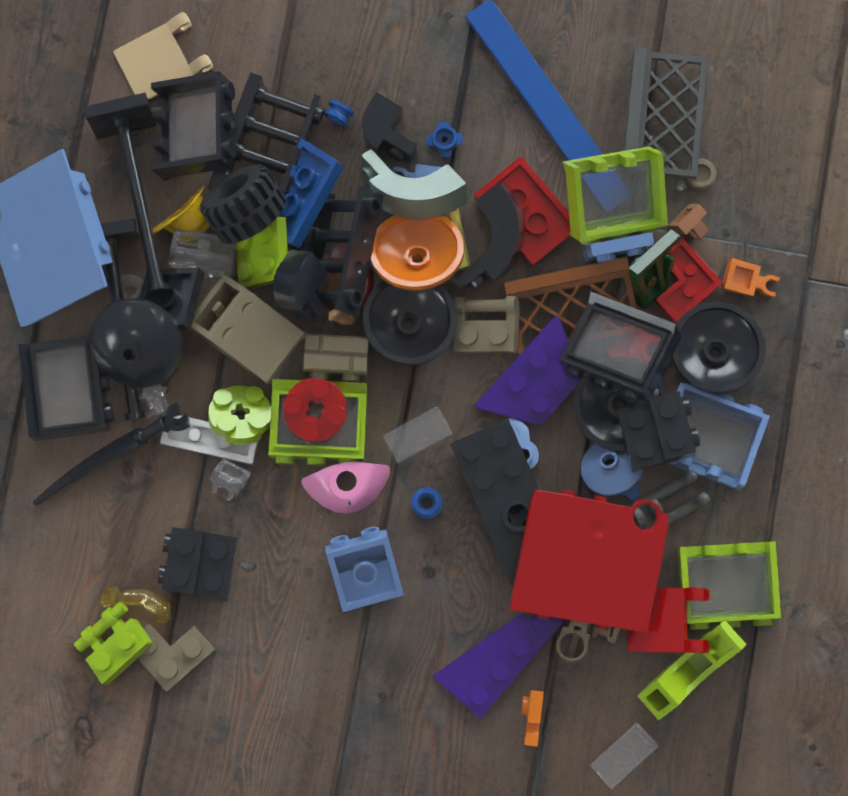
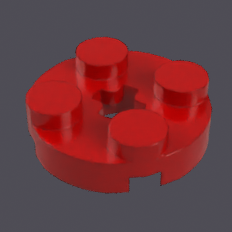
M308 378L300 381L292 387L284 401V418L288 427L295 435L306 441H323L331 438L342 428L346 419L347 401L343 392L336 384L325 379ZM314 401L315 404L322 403L324 405V408L321 410L322 417L317 418L315 415H308L307 411L310 409L309 402Z

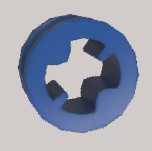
M330 100L328 104L330 109L325 110L323 115L330 121L347 127L349 124L348 118L353 117L355 112L339 101Z

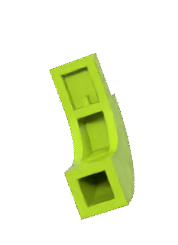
M725 620L699 639L709 641V653H682L640 692L638 698L658 720L676 708L703 680L747 645Z

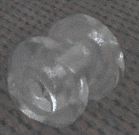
M159 384L143 388L144 393L138 397L140 402L148 404L150 411L145 415L146 421L157 420L160 416H165V411L170 406L165 398L170 392L169 387H162Z

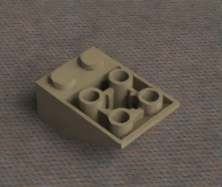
M225 274L197 308L191 325V330L198 338L267 384L305 336V333Z

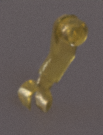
M108 586L101 597V606L103 607L112 606L121 601L126 603V605H140L154 613V620L158 623L168 622L171 618V604L149 589H128L125 592H119L118 587Z

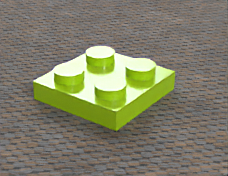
M278 216L260 233L236 243L238 283L246 289L251 290L273 284L275 272L288 254L286 217Z

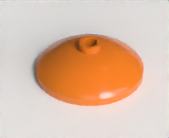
M394 215L377 228L371 263L376 273L384 281L395 287L406 290L430 289L449 280L459 269L464 257L463 237L457 226L443 215L428 219H409Z

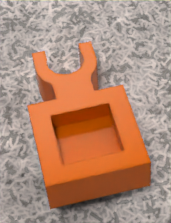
M731 258L727 262L721 289L747 297H753L756 289L761 295L773 298L776 296V292L768 291L766 283L767 281L779 282L780 277L774 275L759 276L761 266Z
M529 690V696H523L521 715L527 716L524 745L538 747L544 695L542 691Z

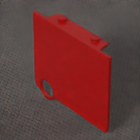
M535 489L530 500L509 609L538 614L537 618L550 620V617L597 624L596 628L603 630L615 627L648 633L668 531V514L662 513L658 504L646 499L639 500L631 507L609 503L607 502V497L595 495L593 500L574 496L575 491L562 489V493ZM642 504H650L656 511L655 523L648 529H640L634 522V512Z

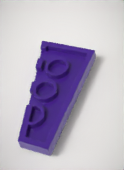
M522 613L434 674L433 677L481 718L564 621L555 617H550V620L539 619L537 615L525 619Z

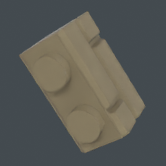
M306 333L304 374L310 375V378H321L327 381L329 376H340L342 382L360 383V378H367L369 341L367 337Z

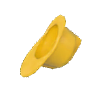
M201 186L181 208L153 228V234L163 228L182 239H192L203 234L210 226L199 210L200 204L204 199L201 193L205 186Z

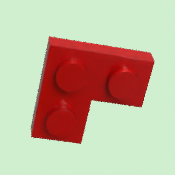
M682 236L680 243L673 246L669 254L675 258L670 274L676 279V282L655 300V303L675 324L678 323L687 311L699 305L723 283Z

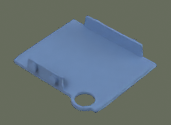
M64 149L58 150L0 183V264L20 327L33 325L108 287L102 266L113 262L109 252L110 247L105 239L90 193L91 188L85 174L70 169Z

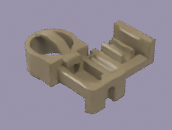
M570 620L568 627L563 626L561 634L557 639L556 649L558 655L567 663H578L588 653L590 634H593L592 637L595 638L597 634L608 637L607 641L611 642L612 645H616L620 628L614 627L610 637L612 627H609V630L596 628L597 624ZM573 635L568 654L564 656L561 650V642L565 637ZM581 638L584 644L583 651L578 657L573 658L578 640Z

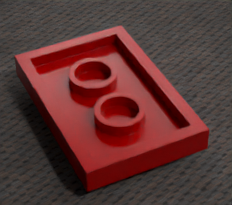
M521 156L474 193L473 197L475 200L499 182L508 185L521 207L524 219V241L520 253L531 267H534L571 237L569 235V232H571L570 218L567 209Z

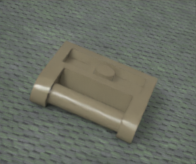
M507 296L506 299L468 300L467 297L455 298L457 326L454 338V352L457 354L517 353L519 299L517 296ZM469 312H506V320L468 321Z

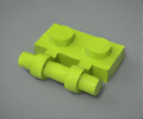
M121 601L113 608L108 607L101 614L102 618L92 627L87 626L81 632V637L74 643V646L80 652H84L89 646L92 647L94 652L85 660L101 684L109 685L153 645V642L137 619L130 618L126 623L121 619L128 611L127 606ZM111 627L115 633L104 642L101 635Z

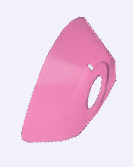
M345 462L315 472L302 478L301 482L307 493L323 507L337 513H354L368 507L378 497L389 478L390 467L373 463ZM349 471L355 475L357 481L352 490L343 491L337 486L336 479L341 472Z

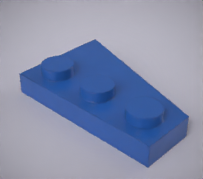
M300 138L297 149L301 150L298 164L292 165L289 175L293 177L290 192L285 195L287 202L279 217H286L287 242L298 248L301 247L345 167L344 164Z

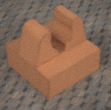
M688 204L668 227L679 235L689 234L693 239L697 237L702 239L709 231L701 220L707 212L700 204Z

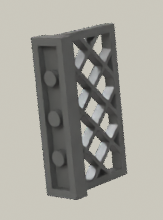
M644 47L634 48L623 151L642 148L645 138L649 142L645 147L650 146L663 153L664 165L667 164L670 167H664L665 176L697 178L708 57L647 51V48ZM652 60L665 62L671 71L659 80L651 71ZM686 64L700 65L699 76L691 83L679 71ZM675 74L685 87L672 96L662 83ZM650 79H651L655 84H653V85L649 88V83H650ZM697 83H698V92H697V91L695 90V88L693 87V86L696 85ZM658 87L668 98V101L656 110L648 101V95ZM689 90L696 98L697 104L687 113L677 102V99ZM670 104H673L683 117L670 126L659 113ZM648 108L652 114L646 118ZM696 112L694 121L690 116ZM656 117L666 130L653 140L646 132L645 125ZM686 120L694 129V136L684 143L674 129ZM667 134H670L680 146L669 156L657 144ZM693 142V148L691 151L688 148V145H690ZM684 150L691 159V170L678 169L671 159ZM645 165L622 168L621 174H646Z

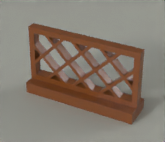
M627 257L503 283L506 297L517 296L518 299L527 298L537 304L528 320L519 315V320L524 322L525 325L521 331L518 326V355L525 350L521 336L527 326L532 327L539 333L542 331L531 323L540 307L553 316L559 317L561 321L575 330L576 325L561 315L570 301L586 309V305L573 298L580 286L588 285L596 290L598 295L602 294L619 303H622L627 296L629 306L637 309ZM623 277L626 291L621 299L617 300L606 293L604 289L610 280ZM605 281L601 289L594 285V283ZM574 288L570 295L563 291L565 289ZM557 291L568 298L558 314L542 304L551 292ZM544 294L540 302L532 297ZM599 315L598 319L605 323L598 334L589 335L586 342L642 330L634 326L621 329L610 322L612 318L608 317L606 319ZM607 325L615 329L612 331L603 332Z

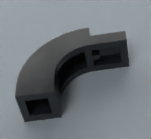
M499 182L475 200L490 223L492 236L486 253L454 278L461 289L469 287L472 290L476 289L488 280L485 276L486 274H489L492 280H500L510 271L519 257L524 241V219L521 207L506 183Z

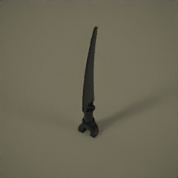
M177 402L170 405L165 411V416H160L158 421L143 429L141 427L136 428L84 459L33 501V504L38 505L76 479L109 461L140 448V444H147L149 439L164 431L168 433L170 430L182 431L189 428L190 419L187 415L179 419L174 418L181 415L180 406Z

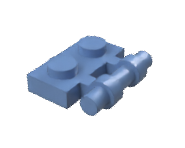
M650 232L585 246L586 250H583L585 262L597 260L599 263L616 259V256L620 255L631 257L646 253V247L654 245L653 234Z

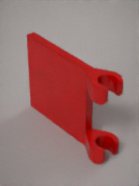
M700 587L656 588L648 633L628 630V652L709 653L708 640H687L688 601H709L710 590Z

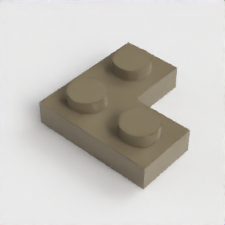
M148 623L143 629L153 642V645L138 660L163 689L169 692L216 649L196 626H193L170 646L151 623Z

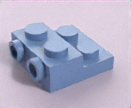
M370 527L361 531L360 537L349 539L347 535L337 536L330 540L331 545L325 546L342 612L404 595L386 529L380 531L379 527Z

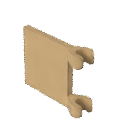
M181 12L167 23L113 51L135 95L145 92L150 101L159 96L151 89L152 82L205 74L213 70L214 66L207 55H202L188 64L174 37V34L184 32L192 27V23L186 13Z

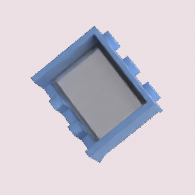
M680 382L675 392L680 391L681 398L687 397L689 400L692 416L687 417L690 429L696 428L698 431L700 446L695 447L697 452L694 457L667 464L684 471L693 470L700 477L740 491L746 485L770 416L764 414L763 409L756 405L745 404L743 406L733 402L734 398L727 394L713 395L697 389L688 382L686 384Z

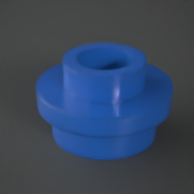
M421 488L412 496V510L422 519L434 518L442 509V497L433 488ZM430 498L433 501V506L430 509L422 508V499Z

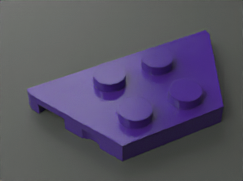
M555 316L474 404L477 408L541 426L576 388L579 380L567 376L558 360L569 342L559 317Z

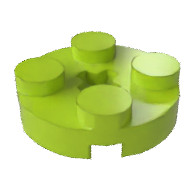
M238 385L219 389L214 393L213 400L209 406L208 419L210 428L216 435L218 433L226 438L225 442L230 444H252L258 441L261 435L270 428L271 404L264 396L263 390L257 386ZM236 411L247 413L242 420H239L237 415H232Z

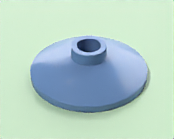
M596 444L588 449L581 463V475L585 484L590 490L602 496H617L629 491L637 484L643 470L632 472L627 451H611L601 448ZM615 459L611 465H605L608 460Z

